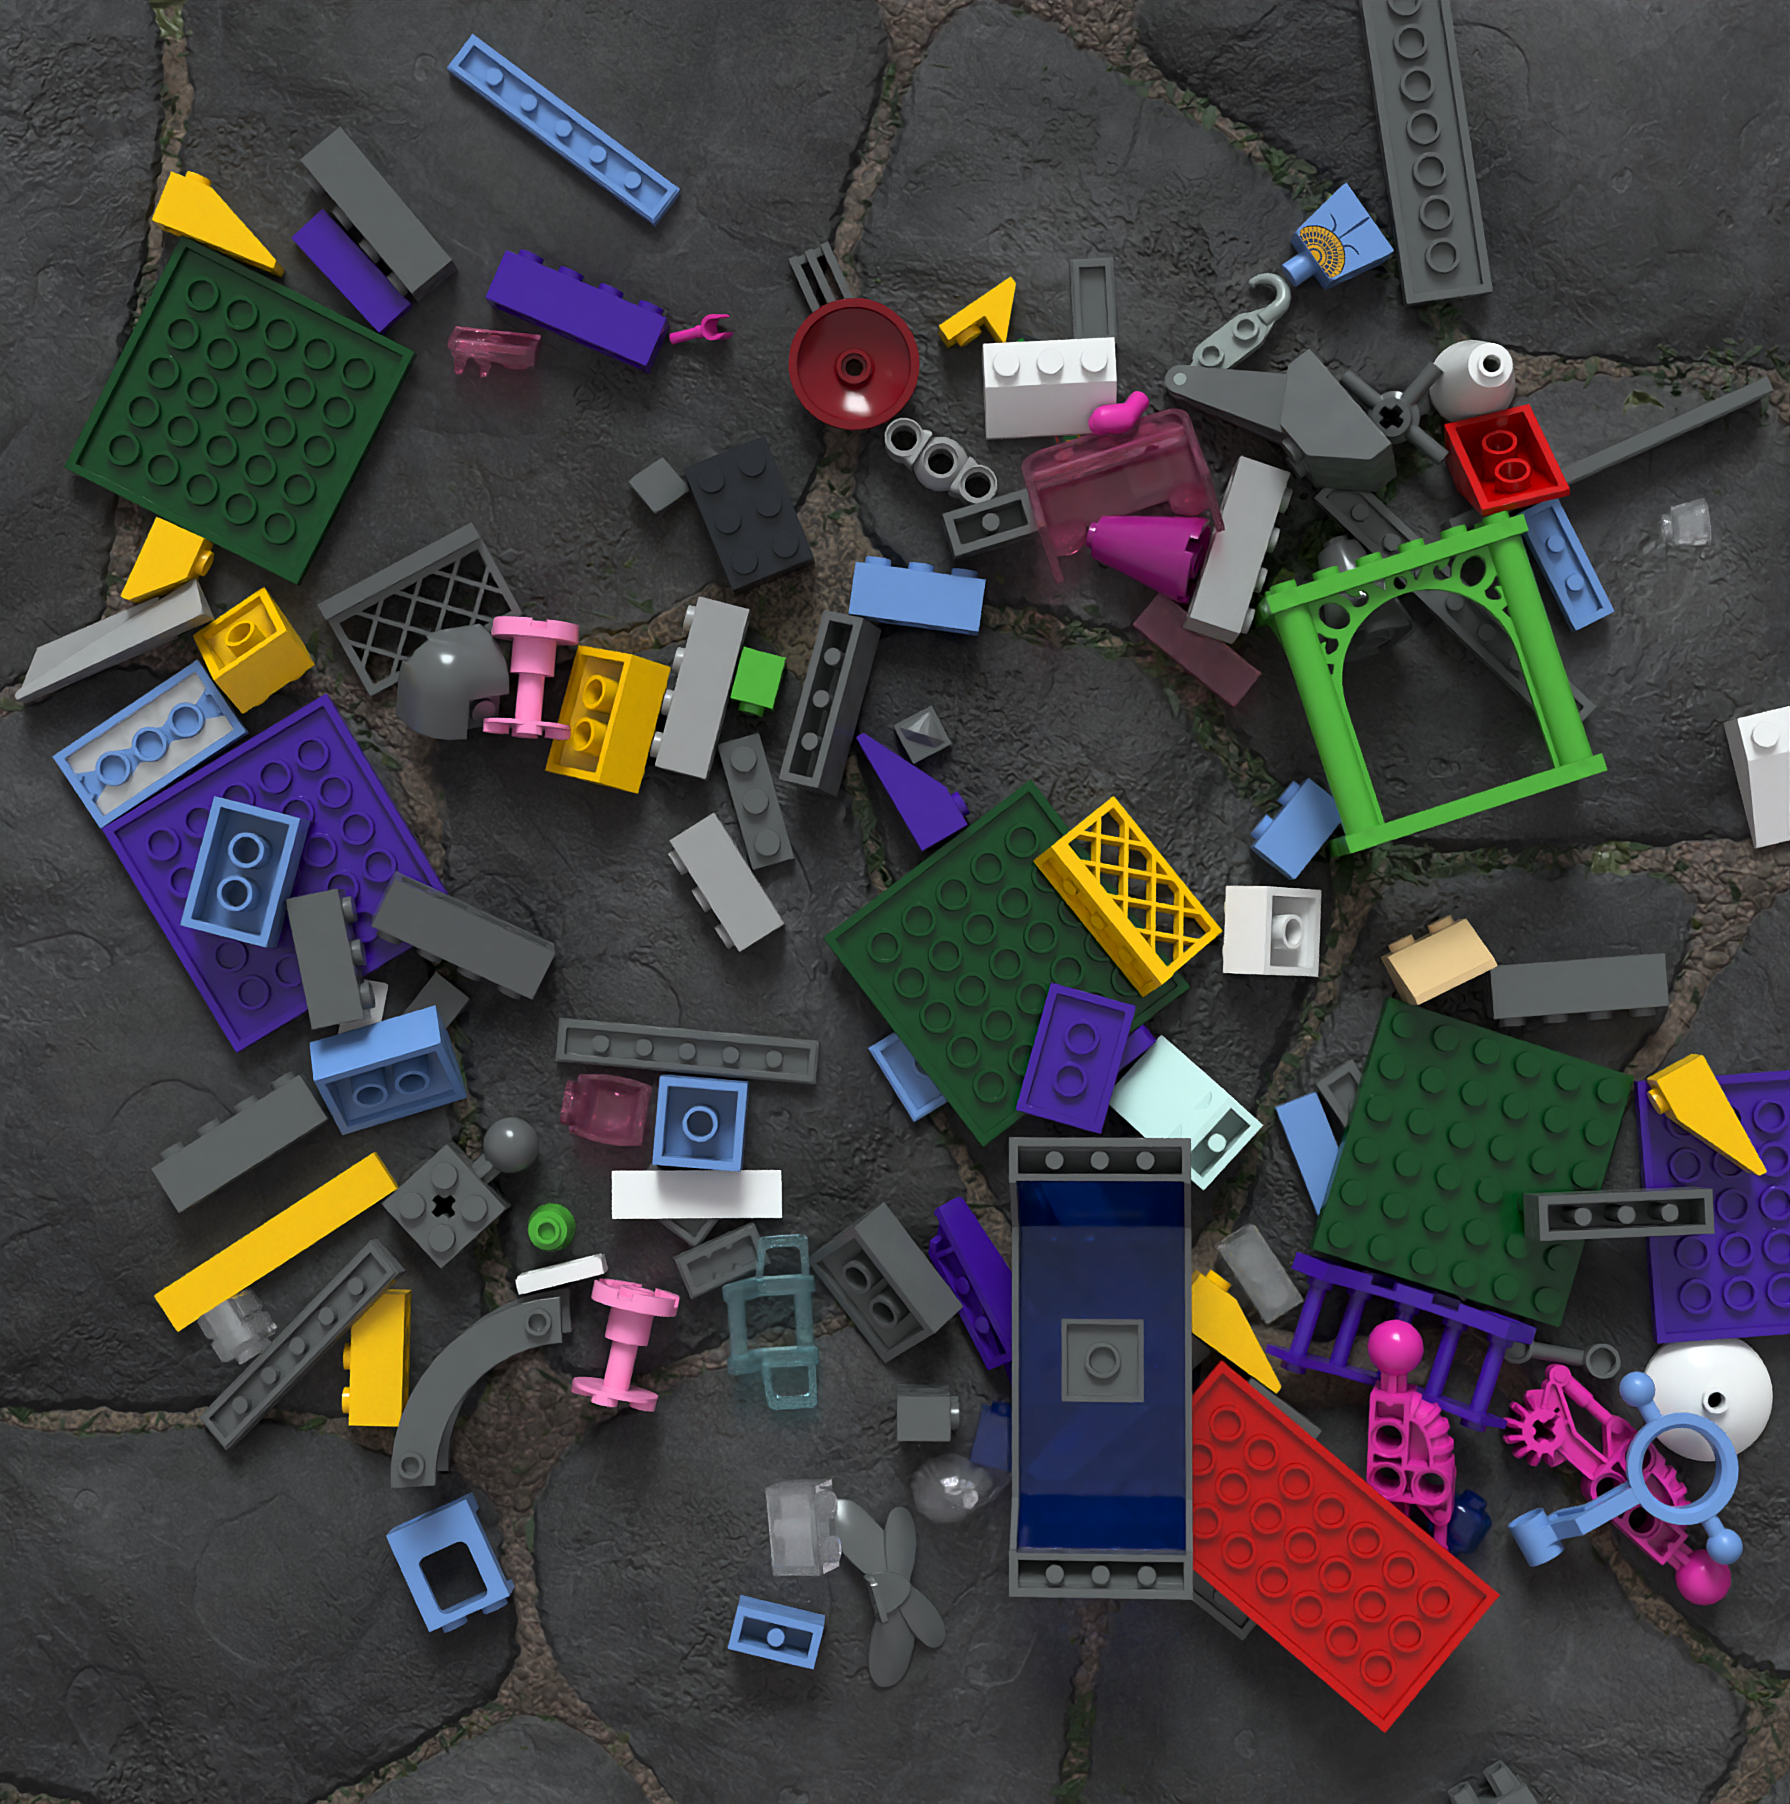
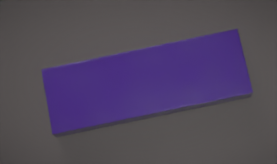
M324 209L319 211L291 237L380 335H383L413 307Z

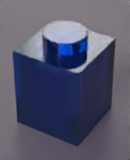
M996 1400L992 1401L991 1406L981 1404L969 1451L970 1462L1012 1472V1404Z

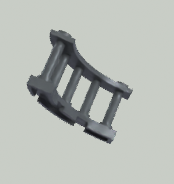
M571 1286L528 1294L502 1305L484 1315L467 1328L435 1358L411 1393L400 1418L391 1460V1488L435 1486L437 1484V1471H448L451 1468V1446L457 1418L463 1402L480 1377L496 1364L512 1355L542 1345L562 1343L563 1333L572 1332Z

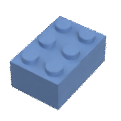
M214 796L180 925L266 948H277L287 911L285 899H290L310 821Z

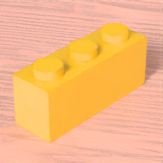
M388 1289L351 1327V1343H345L343 1352V1367L345 1370H350V1387H344L342 1394V1412L349 1413V1425L398 1427L400 1418L409 1399L412 1290Z

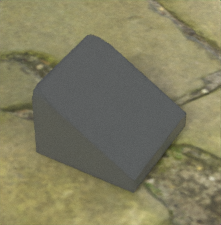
M663 457L628 481L629 485L657 518L662 516L691 491Z

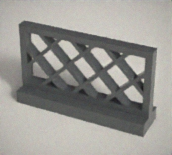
M474 521L317 605L325 620H328L370 696L398 682L399 671L397 672L400 660L409 661L411 658L402 655L408 631L422 635L433 633L432 631L410 625L417 601L442 608L435 632L441 630L447 610L471 617L469 625H475L476 619L489 622L483 625V627L488 632H491L494 618L478 614L485 589L504 596L511 611L502 616L519 617L524 614ZM477 549L487 565L482 583L457 575L462 557ZM455 561L452 574L440 570ZM432 573L450 578L443 603L419 596L423 579ZM490 573L498 587L487 584ZM455 580L480 588L473 612L448 605ZM417 582L414 594L401 591ZM396 594L412 599L405 623L381 616L385 598ZM378 603L375 614L363 611ZM354 615L372 619L373 623L367 644L349 639L341 622ZM379 622L403 629L397 653L372 646ZM354 646L365 649L362 660ZM370 651L395 658L390 676L375 684L366 669Z

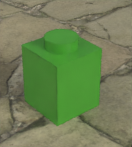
M743 647L730 696L733 702L739 703L738 711L763 717L764 710L775 711L787 665L785 657Z

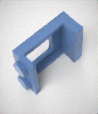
M472 1492L393 1527L386 1535L429 1632L442 1627L444 1633L452 1631L468 1622L466 1615L482 1609L484 1614L500 1609L508 1603L506 1597L510 1596L515 1588L512 1579L506 1580L476 1514L479 1506ZM456 1542H464L469 1547L487 1590L441 1610L422 1570L421 1559Z

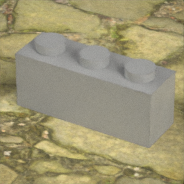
M712 813L669 840L674 847V850L668 853L681 875L689 871L698 886L691 891L704 912L711 908L721 922L715 926V929L728 949L735 945L738 951L742 952L785 925L715 813Z

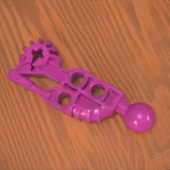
M1399 1319L1385 1321L1374 1328L1369 1335L1367 1343L1370 1360L1381 1372V1381H1376L1370 1394L1367 1483L1410 1519L1412 1504H1416L1430 1521L1434 1523L1433 1538L1448 1550L1446 1545L1447 1524L1454 1510L1455 1479L1457 1475L1455 1455L1451 1452L1454 1449V1439L1448 1436L1447 1431L1450 1429L1449 1421L1439 1414L1441 1407L1438 1403L1431 1404L1423 1400V1394L1416 1391L1417 1385L1407 1384L1408 1372L1414 1370L1423 1357L1424 1347L1420 1333L1410 1323ZM1386 1425L1394 1426L1400 1431L1402 1437H1388L1383 1432L1382 1427ZM1384 1467L1391 1468L1398 1473L1400 1478L1395 1480L1388 1479L1382 1475L1380 1469ZM1435 1473L1443 1479L1444 1484H1431L1425 1479L1424 1474Z
M1558 1363L1547 1366L1545 1380L1541 1384V1389L1527 1390L1523 1394L1524 1408L1514 1401L1509 1404L1510 1409L1517 1415L1515 1419L1509 1417L1502 1418L1507 1420L1506 1426L1513 1428V1431L1506 1433L1502 1438L1507 1444L1516 1443L1512 1451L1514 1457L1520 1459L1527 1454V1463L1535 1467L1539 1464L1541 1457L1550 1467L1557 1466L1567 1460L1583 1475L1580 1488L1582 1495L1588 1502L1598 1497L1596 1486L1601 1479L1610 1477L1613 1481V1488L1627 1481L1625 1453L1638 1431L1625 1419L1611 1415L1593 1398V1395L1571 1376L1570 1370L1566 1366ZM1564 1393L1602 1423V1454L1576 1432ZM1536 1420L1542 1422V1427L1547 1431L1543 1437L1536 1435V1430L1532 1426ZM1650 1443L1642 1463L1643 1478L1648 1490L1663 1504L1671 1506L1690 1504L1691 1502L1685 1499L1687 1488L1684 1483H1678L1675 1477L1677 1471L1672 1465H1665L1666 1459ZM1640 1504L1609 1520L1652 1560L1661 1565L1667 1562L1675 1569L1677 1588L1686 1600L1693 1604L1706 1606L1715 1604L1726 1596L1731 1586L1729 1566L1713 1561L1705 1549L1693 1551L1684 1543L1689 1536L1685 1533L1687 1525L1667 1523L1652 1516L1645 1510L1646 1520L1643 1525L1632 1529L1629 1524V1516L1634 1509L1641 1507Z

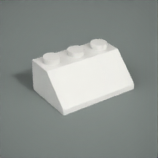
M1114 337L983 344L982 373L986 440L1094 434L1088 426V419L1094 410L1102 405L1116 404L1117 377Z

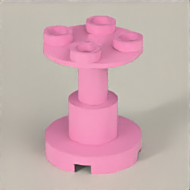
M495 617L491 636L513 641L510 673L519 675L515 719L484 718L483 732L509 734V728H512V737L538 739V736H542V731H545L544 738L570 740L571 726L543 722L541 717L545 677H554L557 645H578L579 625L548 619L547 622L534 621L528 617Z
M614 1279L595 1280L591 1298L611 1306L605 1337L613 1341L604 1379L574 1377L571 1392L592 1397V1403L602 1406L617 1407L618 1400L630 1402L629 1406L638 1410L655 1411L658 1395L644 1388L630 1385L638 1346L648 1345L654 1316H676L680 1297L655 1288V1292L641 1288L642 1284Z

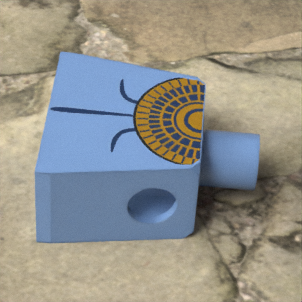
M1345 183L1297 229L1291 238V243L1298 254L1282 264L1281 268L1288 281L1294 287H1297L1314 275L1322 288L1326 290L1383 264L1394 250L1349 185Z

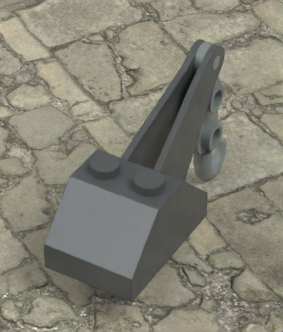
M1271 273L1258 274L1249 280V286L1255 287L1260 284L1273 286L1277 292L1275 300L1265 308L1237 315L1196 347L1191 365H1176L1169 369L1165 376V384L1169 395L1176 401L1193 406L1280 444L1288 455L1285 458V462L1298 479L1306 476L1314 487L1377 492L1397 476L1392 443L1310 349L1288 364L1287 374L1233 369L1264 344L1274 324L1288 310L1291 302V290L1283 278Z

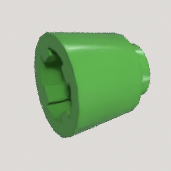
M548 1203L539 1206L532 1212L528 1220L527 1230L530 1240L535 1246L544 1251L554 1252L570 1244L575 1235L576 1224L573 1215L567 1208L560 1204Z

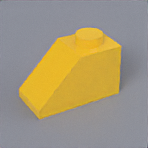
M156 517L121 597L139 605L157 596L161 597L169 594L190 580L198 579L200 575L205 576L214 559V553L211 552L214 544L201 536Z

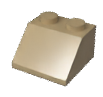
M1451 915L1429 924L1427 927L1430 933L1417 940H1414L1412 934L1390 943L1388 947L1391 952L1381 957L1402 1001L1411 1005H1419L1498 966L1494 957L1468 920L1457 919L1454 921Z

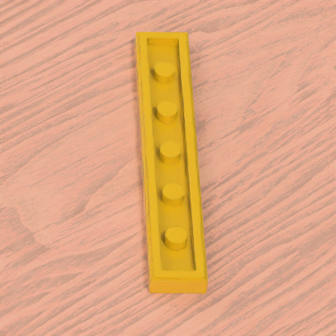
M373 1152L161 1290L154 1297L176 1331L179 1332L396 1191L399 1186L378 1154Z

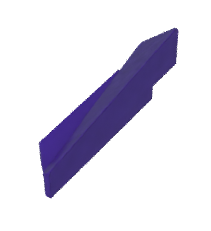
M959 1196L934 1210V1215L937 1216L939 1225L937 1235L930 1240L928 1254L939 1275L963 1305L958 1313L986 1368L990 1370L1004 1365L1012 1386V1272L964 1199ZM1028 1297V1314H1039Z

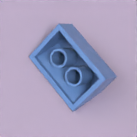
M436 1005L310 1042L314 1082L342 1135L467 1098L450 1036L445 1029L444 1022Z

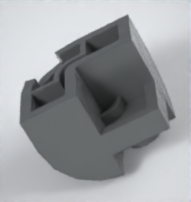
M481 624L444 629L425 635L427 641L415 650L409 661L402 660L398 675L396 714L407 726L417 733L444 740L467 739V730L483 727L484 718H498L500 695L509 694L508 670L499 644Z

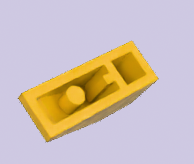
M171 171L152 217V221L161 230L178 237L183 235L213 251L282 278L285 271L284 268L213 188L210 187L212 181L191 171H187L185 177Z
M1690 1054L1646 1078L1651 1087L1647 1095L1658 1114L1665 1113L1667 1118L1745 1172L1758 1176L1767 1172L1703 1055Z
M1196 1269L1192 1274V1333L1277 1394L1282 1386L1237 1300L1227 1292L1232 1284L1211 1269L1206 1276ZM1178 1295L1166 1310L1168 1315H1178Z

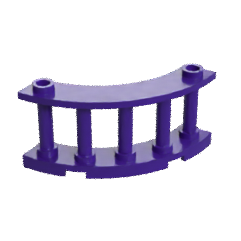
M1296 1252L1292 1269L1308 1275L1306 1283L1310 1284L1290 1348L1267 1344L1265 1352L1282 1359L1280 1367L1305 1375L1308 1368L1375 1386L1377 1380L1381 1381V1372L1379 1370L1375 1373L1347 1364L1366 1301H1371L1374 1294L1395 1301L1393 1307L1397 1311L1394 1320L1399 1319L1411 1324L1413 1316L1419 1315L1420 1309L1443 1316L1441 1323L1445 1327L1426 1388L1417 1386L1416 1391L1423 1394L1422 1399L1431 1404L1438 1403L1441 1410L1461 1417L1459 1424L1469 1429L1485 1432L1487 1426L1506 1428L1507 1420L1488 1413V1406L1507 1348H1512L1514 1341L1532 1345L1537 1328L1485 1309V1312L1462 1304V1301L1408 1282L1362 1269V1272L1342 1267L1340 1262ZM1333 1284L1348 1287L1346 1293L1350 1296L1329 1359L1307 1353L1326 1291H1331ZM1468 1326L1487 1332L1486 1340L1490 1342L1470 1405L1442 1395L1462 1331H1467Z

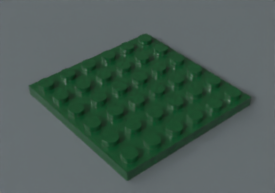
M182 235L64 468L300 586L417 354Z
M1029 780L823 937L826 944L982 1147L1026 1114L1016 1111V1106L1051 982L1136 1006L1129 1034L1190 988L1180 973L1176 971L1164 984L1142 997L1033 862V860L1070 830L1032 780ZM1077 839L1072 840L1068 844L1080 859L1091 861V857ZM1100 873V884L1106 892L1118 895V892L1105 875ZM1128 907V919L1135 928L1145 929ZM1155 942L1156 954L1168 966L1171 961Z
M1385 997L1309 1248L1560 1328L1586 1239L1538 1241L1525 1238L1523 1194L1601 1190L1634 1076L1397 999Z

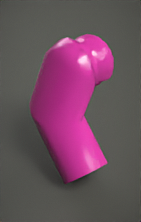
M1135 391L1122 404L1102 405L1096 408L1089 417V429L1098 436H1103L1107 433L1127 432L1149 407V399L1144 393Z

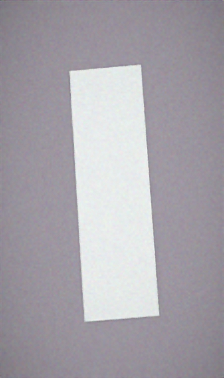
M724 1170L612 1171V1219L782 1218L781 1170H741V1172Z

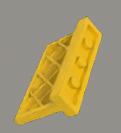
M1114 796L1033 860L1142 997L1164 984L1180 967L1222 932V929ZM1107 812L1119 825V837L1101 834V817ZM1091 826V832L1085 831L1088 827ZM1074 839L1091 842V861L1080 859L1068 844ZM1101 844L1119 847V866L1100 863ZM1129 849L1140 851L1147 859L1146 871L1128 868ZM1100 873L1118 876V895L1106 892L1100 884ZM1128 878L1146 881V900L1128 897ZM1156 883L1168 885L1174 893V905L1156 902ZM1128 907L1146 910V929L1135 928L1128 919ZM1156 912L1174 915L1173 934L1155 931ZM1184 917L1194 918L1205 931V934L1199 939L1183 936ZM1155 941L1173 944V962L1168 966L1156 954ZM1183 946H1189V948L1183 952Z

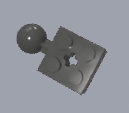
M507 1117L492 1124L484 1137V1153L474 1162L454 1141L446 1144L382 1203L386 1210L440 1268L449 1264L512 1206L509 1200L491 1181L501 1172H521L535 1161L539 1152V1138L535 1129L525 1120ZM451 1195L456 1202L452 1205V1209L455 1212L454 1215L449 1211L443 1213L440 1210V1196L447 1198Z

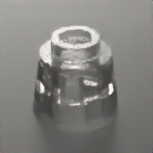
M1702 498L1669 507L1668 514L1661 515L1663 540H1671L1673 546H1710L1711 526L1706 499Z

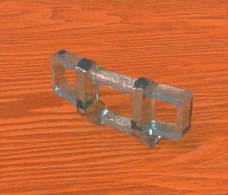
M804 1234L761 1237L757 1245L756 1276L722 1286L723 1301L727 1302L731 1350V1356L727 1358L728 1373L743 1375L761 1370L767 1404L773 1410L812 1408L817 1404L816 1364L819 1363L820 1359L819 1348L814 1346L811 1292L815 1291V1279L813 1275H810L808 1239ZM794 1246L800 1250L802 1274L763 1276L765 1251L767 1249ZM794 1295L797 1346L757 1348L748 1351L745 1301L761 1296ZM808 1366L809 1392L806 1395L778 1396L775 1393L770 1368Z

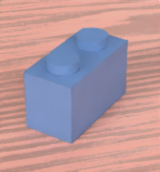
M1310 778L1303 780L1300 785L1292 781L1277 800L1283 805L1273 818L1266 814L1250 834L1256 840L1249 848L1289 880L1296 879L1341 823L1333 797Z
M740 1595L728 1649L814 1670L824 1629L825 1615Z

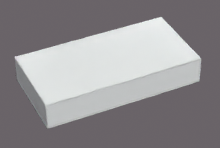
M600 1253L524 1272L515 1280L518 1294L604 1274L608 1270L605 1254L602 1255Z

